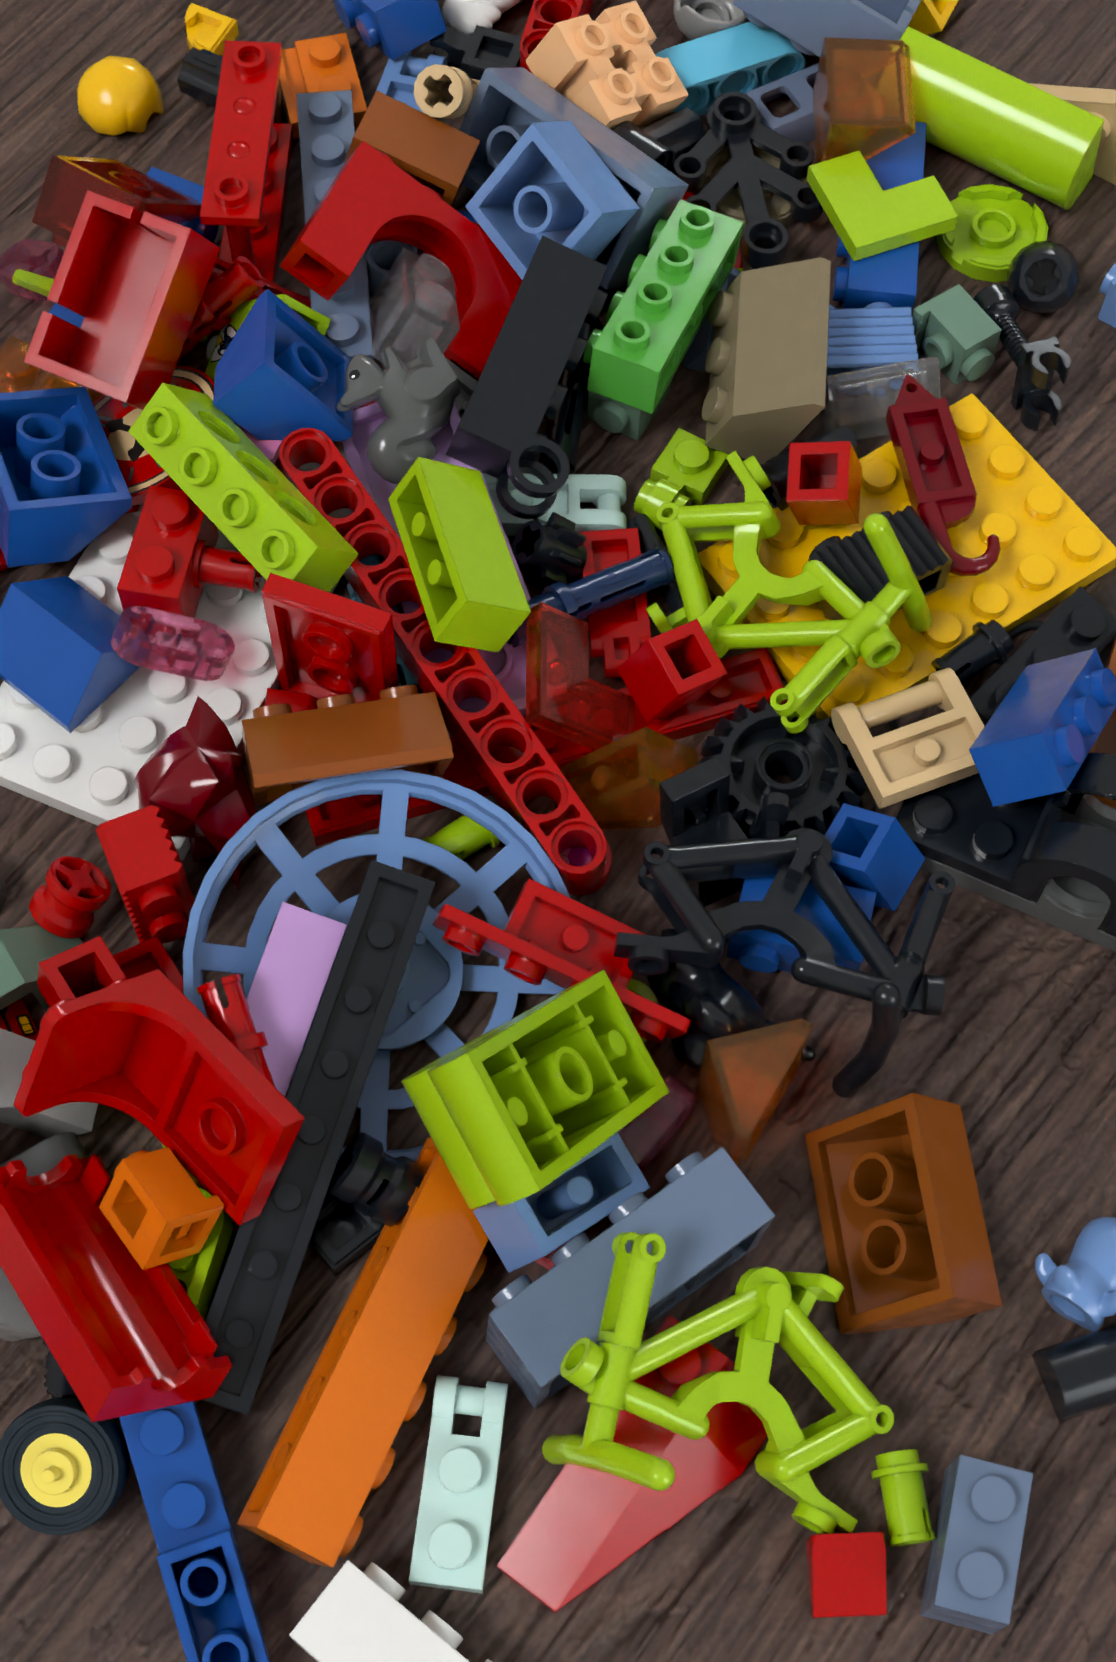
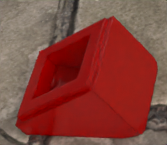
M863 1532L811 1535L806 1541L812 1619L887 1615L885 1533Z

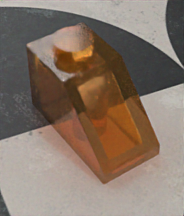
M644 727L559 769L601 829L654 828L662 824L660 819L659 783L696 766L697 753L696 750L648 727Z

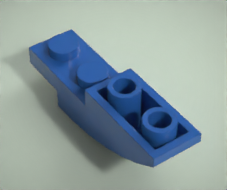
M195 1401L119 1417L158 1549V1564L187 1662H270L224 1490L213 1454H210Z

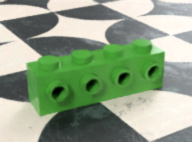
M681 199L668 220L663 218L658 220L651 236L648 255L639 254L630 271L626 292L617 291L612 298L606 316L605 328L603 331L594 329L589 337L583 356V362L590 365L587 390L653 414L709 313L715 295L721 291L735 266L744 222Z

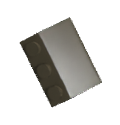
M819 257L742 271L725 291L721 290L715 295L708 314V322L713 325V337L705 360V370L710 373L709 392L705 397L702 407V419L707 421L705 446L728 454L736 451L739 457L744 459L754 455L759 464H765L774 456L777 457L825 408L830 260Z

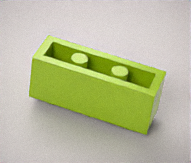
M418 457L389 496L388 501L434 641L499 652L531 611L482 474L478 470Z

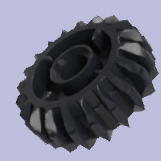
M763 696L757 702L755 713L740 703L739 707L734 710L733 720L721 717L720 721L715 725L714 736H707V739L704 740L701 750L703 758L697 762V765L717 756L730 774L729 812L732 815V819L736 820L748 839L753 838V830L763 798L769 793L780 792L788 795L790 798L789 815L782 836H786L792 830L800 828L813 829L825 836L843 803L859 808L862 807L863 803L860 797L864 795L867 784L847 745L843 744L838 738L831 716L820 720L816 718V709L808 718L809 721L806 729L797 734L790 733L783 726L781 716L776 714L768 700ZM788 699L783 700L781 705L787 703ZM794 717L791 722L797 721L799 717ZM782 773L792 778L794 782L787 784L773 781L768 775Z

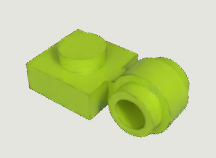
M678 428L652 466L650 479L645 481L636 497L634 511L646 514L654 527L662 531L661 525L656 518L657 509L662 504L668 502L675 503L677 506H691L692 503L702 505L727 468L728 461L725 457L729 455L728 453L705 446L706 440Z

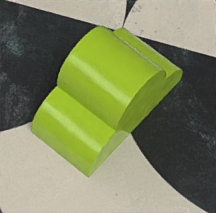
M605 970L550 997L512 1020L433 1061L401 1081L469 1209L478 1208L493 1201H496L498 1206H504L541 1191L669 1093L663 1078Z

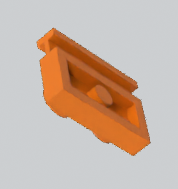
M340 33L294 41V48L282 49L278 83L288 122L292 124L294 139L299 138L296 96L299 93L351 90L355 128H358L367 110L347 34Z

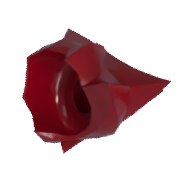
M199 696L196 699L186 726L178 729L164 740L140 768L134 780L138 788L139 809L150 805L159 807L171 838H189L195 862L216 853L219 855L225 844L256 814L252 794L241 764L244 757L238 754L233 738L224 722ZM242 860L231 875L238 890Z

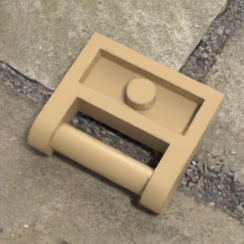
M951 668L931 673L927 682L856 707L854 703L849 702L831 710L835 732L840 741L847 745L879 809L979 773L969 749L985 726L958 676ZM935 705L945 710V712L875 737H872L869 731L871 728Z

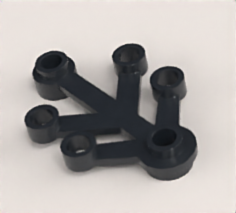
M728 92L719 96L709 108L706 119L708 132L688 153H683L674 160L673 174L689 185L686 191L698 190L705 182L706 165L722 149L728 146L731 158L728 163L698 195H693L685 201L716 212V209L737 187L746 221L741 248L742 255L753 269L780 264L785 258L788 232L783 224L769 218L762 186L791 202L790 212L795 219L802 222L817 220L822 215L823 208L809 183L799 181L807 177L808 166L813 165L814 151L808 144L799 141L793 142L761 124L760 112L750 96L740 92ZM752 145L780 158L779 169L756 157L753 154ZM791 159H799L802 162H794ZM691 170V171H694V172H696V173L689 174V173H685V172H683V171ZM801 201H810L814 204H804Z

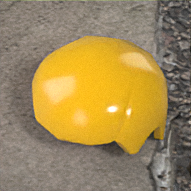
M107 56L90 66L78 84L79 114L99 134L116 136L126 131L142 133L146 129L149 117L154 112L162 114L164 110L161 90L155 78L148 69L134 58Z

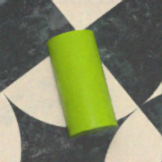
M909 26L888 60L877 88L873 107L876 118L926 123V142L1065 210L1073 206L1092 179L1104 125V119Z

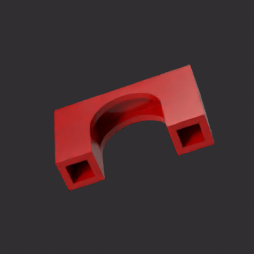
M363 140L338 172L280 267L329 301L350 277L369 245L379 241L393 240L410 244L422 250L443 271L450 285L453 297L452 318L438 346L445 358L452 361L478 382L522 279L479 224L467 219L443 201L436 191L423 186L398 167L388 155L377 151Z

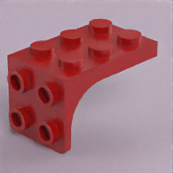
M159 969L131 979H119L106 988L75 999L66 998L54 1004L41 1019L40 1031L28 1064L22 1072V1081L14 1100L15 1108L24 1117H29L51 1107L71 1102L103 1104L129 1114L145 1125L165 1147H169L178 1161L211 1196L218 1195L225 1205L223 1209L239 1226L260 1216L305 1119Z

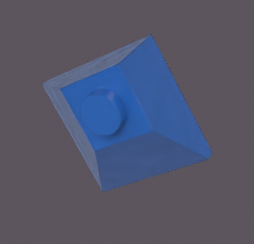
M267 289L259 295L216 365L213 405L225 413L236 425L243 427L258 440H284L292 431L301 428H315L324 432L332 441H346L353 435V409L340 412L337 410V404L344 395L345 373L351 358Z

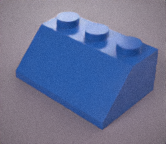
M85 387L0 393V548L7 567L34 566L44 563L69 561L132 508V497Z

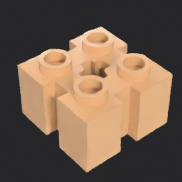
M636 0L604 9L595 21L591 20L589 14L555 23L525 60L533 75L612 131L619 124L628 120L642 128L672 113L689 96L669 58L656 56L650 47L657 37Z

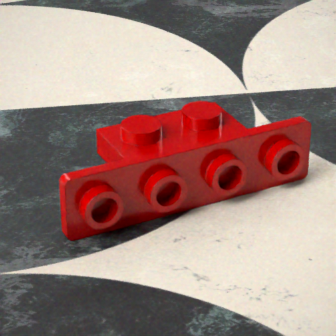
M530 878L524 883L503 930L448 904H444L439 910L432 924L434 927L445 932L442 940L451 947L472 956H479L482 950L489 952L506 961L504 966L506 972L530 984L541 985L543 979L567 989L605 970L639 1036L647 1040L662 1043L665 1037L670 1039L677 1038L686 1034L691 1023L690 1019L626 989L633 971L628 967V958L614 957L617 932L646 934Z

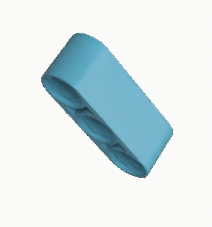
M751 21L666 48L656 54L658 57L669 58L689 94L673 112L676 113L687 107L699 116L707 114L715 100L724 93H746L803 70L805 67L804 56L793 47L789 38L771 27H760Z

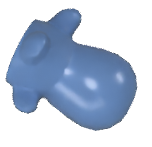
M1114 1217L1092 1219L1085 1225L1074 1244L1068 1262L1064 1265L1057 1266L1046 1253L1039 1254L1035 1260V1270L1043 1284L1041 1292L1047 1303L1064 1318L1092 1332L1100 1330L1105 1317L1116 1315V1218Z

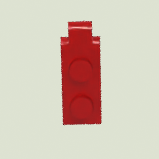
M638 528L578 532L586 536V541L583 545L587 551V560L581 573V579L641 555ZM646 592L586 617L590 657L603 658L605 679L620 678L621 676L617 669L651 638L649 614L646 610L648 608Z

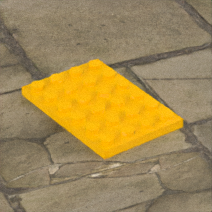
M973 393L949 406L977 493L976 503L969 519L956 527L949 528L948 532L954 550L968 558H975L984 554L987 549V538L992 534L997 535L1001 548L998 560L987 572L977 576H958L949 573L945 587L925 597L932 615V624L927 631L916 632L912 630L903 609L896 611L890 618L891 622L888 627L901 644L898 656L889 664L879 668L869 667L863 657L860 656L857 659L858 664L817 708L816 717L820 720L830 717L833 708L852 702L857 707L927 682L929 675L936 672L931 662L936 658H940L973 634L972 628L977 622L986 624L993 619L1008 632L1023 622L1033 620L1065 600L1079 587L1084 588L1116 568L1115 545ZM892 440L859 459L862 466L859 524L799 525L790 507L783 511L778 507L774 509L780 520L781 529L775 537L761 540L759 550L761 563L770 573L784 578L795 577L802 573L803 566L808 562L813 549L825 539L833 536H839L841 539L845 536H852L856 531H861L865 519L870 514L890 511L894 515L897 511H903L907 506H911ZM733 540L718 541L698 553L707 586L716 597L718 595L723 597L739 578L733 561ZM760 598L741 622L742 624L829 619L825 618L824 612L818 608L817 602L804 606L778 604ZM822 646L767 648L775 668L789 683Z

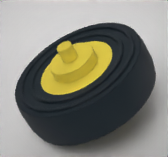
M74 1397L44 1400L24 1411L9 1425L0 1440V1498L5 1507L23 1525L44 1534H71L82 1531L97 1523L118 1502L129 1474V1450L119 1425L114 1419L92 1423L79 1399Z

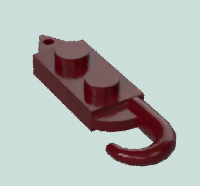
M906 374L895 405L888 407L885 421L911 506L953 560L949 573L958 576H977L987 572L997 562L1001 551L999 537L995 534L990 535L987 538V549L979 557H964L954 550L948 529L956 527L969 519L975 508L977 493L946 397L937 399L911 375Z

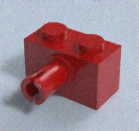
M149 486L117 591L126 620L136 629L189 638L205 583L257 593L260 585L255 580L261 581L262 575L239 551L216 548L219 538L217 527L182 490Z

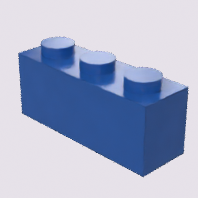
M1096 648L1026 666L970 747L969 751L993 807L1063 792L1069 787L1116 708V678L1109 668L1103 667Z

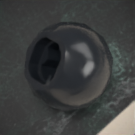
M1049 240L1033 242L1022 248L1012 259L1007 272L1008 288L1019 306L1026 311L1036 314L1052 313L1064 307L1075 295L1080 281L1079 266L1073 253L1062 244Z

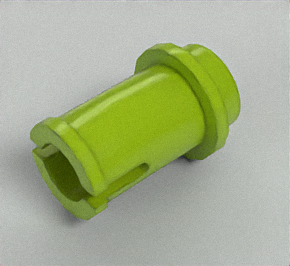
M465 815L422 839L444 848L461 860L466 859L488 844L492 848L500 845V840L491 831Z
M900 1450L876 1455L877 1470L871 1471L872 1480H880L890 1536L888 1538L889 1546L913 1545L936 1540L935 1532L932 1531L922 1474L929 1472L927 1463H920L918 1450Z

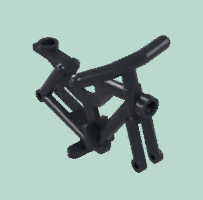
M773 792L764 796L753 830V838L677 845H665L662 842L654 841L647 844L642 856L644 864L639 869L638 883L643 889L650 892L678 934L661 937L617 932L614 957L628 958V967L631 971L648 976L666 972L669 968V962L711 968L720 962L725 948V940L728 937L743 930L757 929L779 934L793 944L799 952L800 957L791 965V975L796 981L872 1002V1023L860 1051L833 1079L832 1088L837 1096L849 1098L855 1095L880 1070L898 1036L901 1021L908 1016L909 1012L940 1016L945 997L944 977L942 975L924 974V964L955 889V880L949 873L938 871L929 878L898 956H895L830 866L832 847L829 840L822 833L807 828L792 830L786 836H782L790 807V798L784 793ZM658 854L661 858H654L651 855ZM647 874H651L653 879L647 877ZM775 876L763 901L737 902L712 910L709 913L688 884ZM809 882L876 975L836 965L829 941L811 922L795 912ZM937 884H942L945 888H940Z

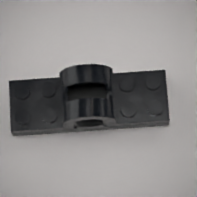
M1088 753L1066 791L995 807L992 805L979 773L904 800L896 819L925 857L920 869L931 874L938 871L947 872L959 886L1116 952V809L1101 803L1093 796L1099 795L1116 801V755Z

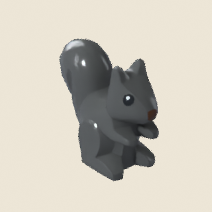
M432 336L422 340L416 350V359L408 363H402L396 352L388 345L380 353L382 369L373 359L363 354L354 356L347 365L344 395L337 404V410L345 412L374 401L383 410L387 419L372 431L367 442V458L374 471L392 484L400 483L418 457L431 460L437 454V448L430 439L445 427L453 409L454 399L460 395L458 378Z

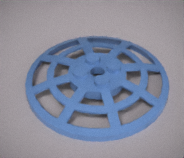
M381 770L316 780L287 792L253 815L225 844L206 873L188 921L183 948V994L207 1018L201 996L198 995L196 990L197 987L203 985V970L242 974L244 992L247 999L282 902L286 903L294 892L311 912L346 924L347 929L359 894L339 903L316 876L323 869L339 862L376 855L377 862L402 870L403 858H408L434 867L453 879L460 887L435 909L429 905L427 906L357 1108H360V1133H366L382 1142L384 1152L393 1158L406 1156L416 1162L424 1145L409 1149L387 1150L388 1110L405 1109L414 1106L405 1088L389 1090L390 1051L406 1048L424 1040L441 1058L464 1045L444 1023L452 1012L460 991L497 993L496 1003L489 1023L482 1033L483 1035L512 1020L517 1006L518 994L556 995L565 990L543 979L541 985L522 981L504 970L506 961L499 957V966L463 964L461 951L445 943L442 940L445 932L432 925L437 913L444 904L451 905L468 914L478 906L487 923L503 930L508 916L494 891L522 866L525 867L534 881L569 898L570 895L557 868L537 840L507 811L471 789L438 776L405 770ZM357 795H382L378 834H365L341 839L314 850L304 858L299 855L278 828V826L293 816L325 802ZM413 797L429 800L460 812L491 831L506 846L476 872L466 862L444 848L417 838L405 836L408 799ZM257 845L280 873L281 877L271 887L260 904L247 936L246 947L206 943L209 921L223 887L240 861ZM347 1146L342 1147L340 1156L342 1155Z

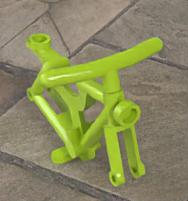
M734 451L725 458L744 487L745 502L677 506L675 503L668 502L662 504L657 509L656 518L661 525L684 607L668 617L665 616L657 602L646 608L661 634L697 619L719 659L729 649L822 646L785 688L777 689L770 697L771 707L777 715L781 716V722L785 729L790 733L797 734L806 729L809 721L808 718L858 664L857 659L860 656L863 657L866 664L871 668L883 667L898 656L901 644L888 625L891 622L890 618L901 606L910 628L916 632H924L931 627L932 615L909 560L888 519L881 513L870 514L863 523L864 532L889 579V582L871 602L867 601L864 603L819 560L806 562L802 573L792 578H784L770 573L761 563L759 550L761 540L775 537L781 529L779 518L763 494V491L772 485L754 455L742 461L737 452ZM733 540V561L739 578L723 597L718 595L712 603L694 542ZM760 598L778 604L804 606L825 599L844 618L839 620L742 624L741 622ZM788 699L787 703L780 705L783 700ZM794 717H799L797 721L791 722Z
M635 1232L619 1233L612 1242V1251L615 1257L596 1340L599 1342V1345L587 1337L579 1339L567 1351L560 1367L562 1377L588 1394L587 1402L590 1403L584 1434H557L549 1436L544 1441L542 1447L545 1459L552 1464L577 1465L609 1473L650 1489L663 1491L669 1489L674 1483V1467L663 1458L613 1442L619 1411H627L688 1439L698 1440L706 1436L709 1431L710 1423L706 1416L708 1411L718 1403L736 1401L750 1407L763 1423L769 1440L765 1450L761 1451L756 1457L755 1469L760 1476L797 1502L791 1515L792 1518L816 1534H833L834 1530L852 1533L858 1521L819 1492L809 1471L877 1433H888L894 1424V1414L891 1408L887 1405H882L808 1318L816 1301L838 1302L844 1290L843 1285L825 1274L778 1271L774 1268L761 1266L751 1268L741 1276L733 1296L641 1342L657 1265L666 1253V1244L664 1239L656 1233H642L640 1235ZM628 1241L631 1243V1250L629 1253H627L625 1249V1245ZM649 1242L652 1244V1252L650 1254L647 1252V1244ZM736 1328L735 1337H739L734 1371H712L682 1384L672 1397H668L634 1381ZM775 1343L780 1345L835 1410L834 1412L800 1429L786 1400L769 1383ZM879 1414V1415H880V1421H879V1423L877 1424L876 1418H877V1415Z

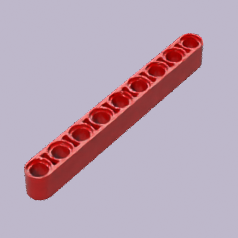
M301 428L292 431L284 438L280 445L279 458L283 475L359 553L343 575L363 604L392 613L396 653L424 693L435 692L445 725L501 807L537 840L557 868L568 893H584L592 890L600 883L605 871L607 841L603 831L477 649L434 641L402 541L332 440L324 432L315 428ZM307 463H318L321 465L312 471L298 470V468ZM340 508H348L354 511L344 518L329 516L334 510ZM372 554L382 555L387 558L384 562L375 566L360 563L363 558ZM404 601H412L420 605L416 611L409 614H400L392 610L394 606ZM435 649H446L454 654L452 658L442 663H434L425 658V655ZM469 697H478L488 703V706L478 712H466L457 705ZM512 746L521 751L523 756L517 761L502 763L495 760L491 754L500 747ZM546 796L553 799L558 804V807L553 812L547 814H536L531 812L525 804L531 798ZM570 847H582L587 849L594 859L583 866H572L565 863L561 859L560 854Z

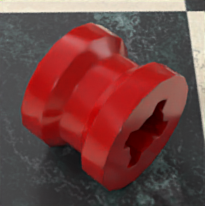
M73 856L58 857L47 870L46 884L41 885L31 897L29 909L35 921L49 933L62 938H79L86 934L93 924L94 911L99 910L108 900L111 893V885L106 875L91 862Z

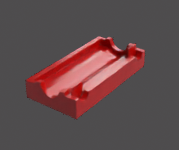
M76 1154L65 1155L62 1161L53 1169L36 1176H26L27 1168L22 1160H13L6 1166H1L0 1266L92 1423L213 1397L233 1365L227 1355L216 1358L213 1356L218 1345L210 1334L211 1330L168 1263L142 1270L99 1209L108 1190L107 1186L111 1181L100 1157L96 1156V1154L87 1158H78Z

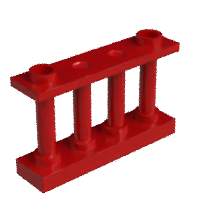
M225 40L200 220L201 224L224 225L220 259L232 264L238 256H243L257 267L263 278L276 283L294 142L292 124L273 123L282 58V44L275 42Z

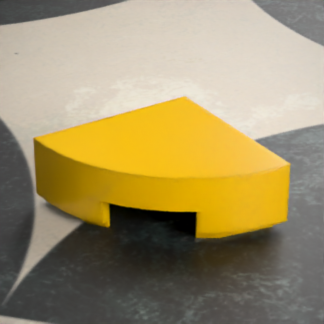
M194 3L189 5L185 14V31L190 50L194 47L198 50L205 49L223 56L225 40L234 41L239 35L237 20Z

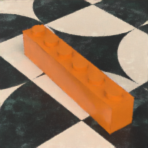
M431 1137L426 1139L416 1160V1163L423 1166L424 1170L420 1187L416 1186L407 1204L409 1208L397 1223L391 1227L383 1226L237 1522V1525L311 1564L334 1568L338 1557L344 1558L347 1556L357 1542L363 1526V1518L359 1516L362 1506L371 1488H378L387 1477L395 1458V1449L391 1447L402 1422L409 1421L419 1409L427 1389V1384L422 1379L433 1356L440 1355L450 1343L457 1327V1318L453 1317L454 1311L463 1292L470 1291L476 1285L487 1263V1256L482 1252L489 1238L473 1213L477 1208H468Z

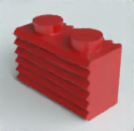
M150 805L101 823L95 830L139 942L142 943L148 939L158 937L161 943H168L184 936L187 932L189 916L195 900L183 864L176 851L160 808Z

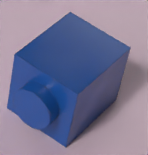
M843 803L825 834L832 847L830 866L843 884L877 893L874 905L895 912L925 860V857L895 817Z

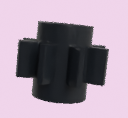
M553 512L547 522L535 518L525 523L519 529L513 541L512 552L519 570L525 573V583L543 591L545 587L552 583L561 582L566 585L579 577L586 564L587 551L583 545L586 541V536L574 531L576 523Z

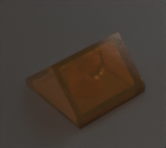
M825 37L812 93L817 163L856 151H860L866 161L915 134L916 125L909 46L903 40Z
M802 1018L707 1040L697 1089L715 1150L717 1151L723 1147L740 1170L743 1168L799 1070L814 1026Z

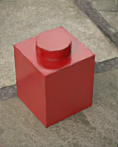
M851 441L790 443L786 502L799 525L859 524L862 466Z
M697 619L648 639L617 669L646 723L696 702L728 674Z

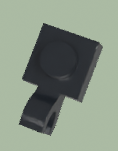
M476 25L473 35L470 36L446 26V32L430 40V45L435 47L432 55L446 57L447 66L457 68L461 66V70L466 72L470 79L481 80L485 68L520 67V41L522 37L479 25Z

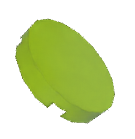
M993 184L970 186L958 192L957 198L951 201L959 216L956 229L936 235V241L940 254L953 269L972 279L995 283L1007 281V272L1011 261L1022 248L1033 242L1047 240L1048 225L1043 211L1035 203L1032 208L1027 202L1023 201V194L1010 187Z

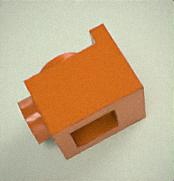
M166 1147L151 1152L146 1150L137 1151L122 1159L114 1171V1177L99 1209L141 1269L146 1270L200 1253L225 1205L218 1195L205 1198L194 1179L186 1172L170 1148Z

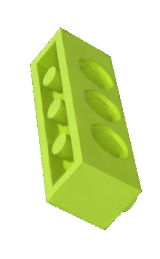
M163 382L128 430L266 581L270 573L330 592L359 555L225 413L213 405V400L207 394Z

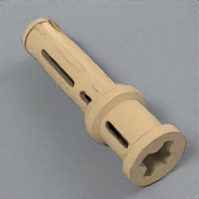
M434 64L426 67L418 74L414 82L413 94L416 104L425 114L437 118L456 119L467 113L480 80L470 79L467 73L459 68Z

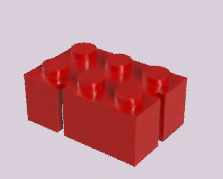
M87 190L47 297L48 300L84 317L81 328L53 314L42 311L24 362L57 377L143 410L163 382L169 384L220 247L191 228L145 211L142 213L132 206Z

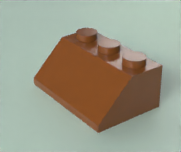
M404 685L380 691L381 700L355 703L354 695L344 694L317 700V709L292 713L290 704H274L254 709V718L242 720V737L254 805L272 803L287 792L316 780L374 771L405 770L441 777L454 756L435 692L419 694L416 685Z
M910 1093L805 1134L830 1277L840 1282L844 1287L838 1302H835L840 1334L851 1335L942 1324L1002 1306L963 1115L959 1104L917 1093Z

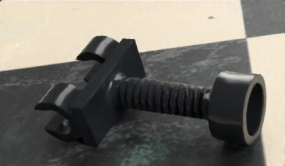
M996 284L984 288L973 299L1002 329L999 340L1017 366L1011 400L1012 406L1015 410L1021 409V422L1028 429L1038 431L1040 414L1037 410L1046 411L1050 415L1052 423L1056 426L1062 402L1060 397L1050 391L1054 370L1058 372L1062 383H1066L1071 364L1070 356L1059 348L1060 343L1055 336L1029 343L1015 321L1020 312L1019 304L1008 287Z

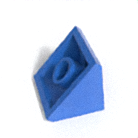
M68 576L11 583L0 608V678L69 733L76 729L158 650L155 642Z

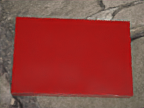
M270 573L261 592L281 690L309 694L317 699L351 694L354 695L355 702L361 703L381 700L380 691L399 686L392 613Z

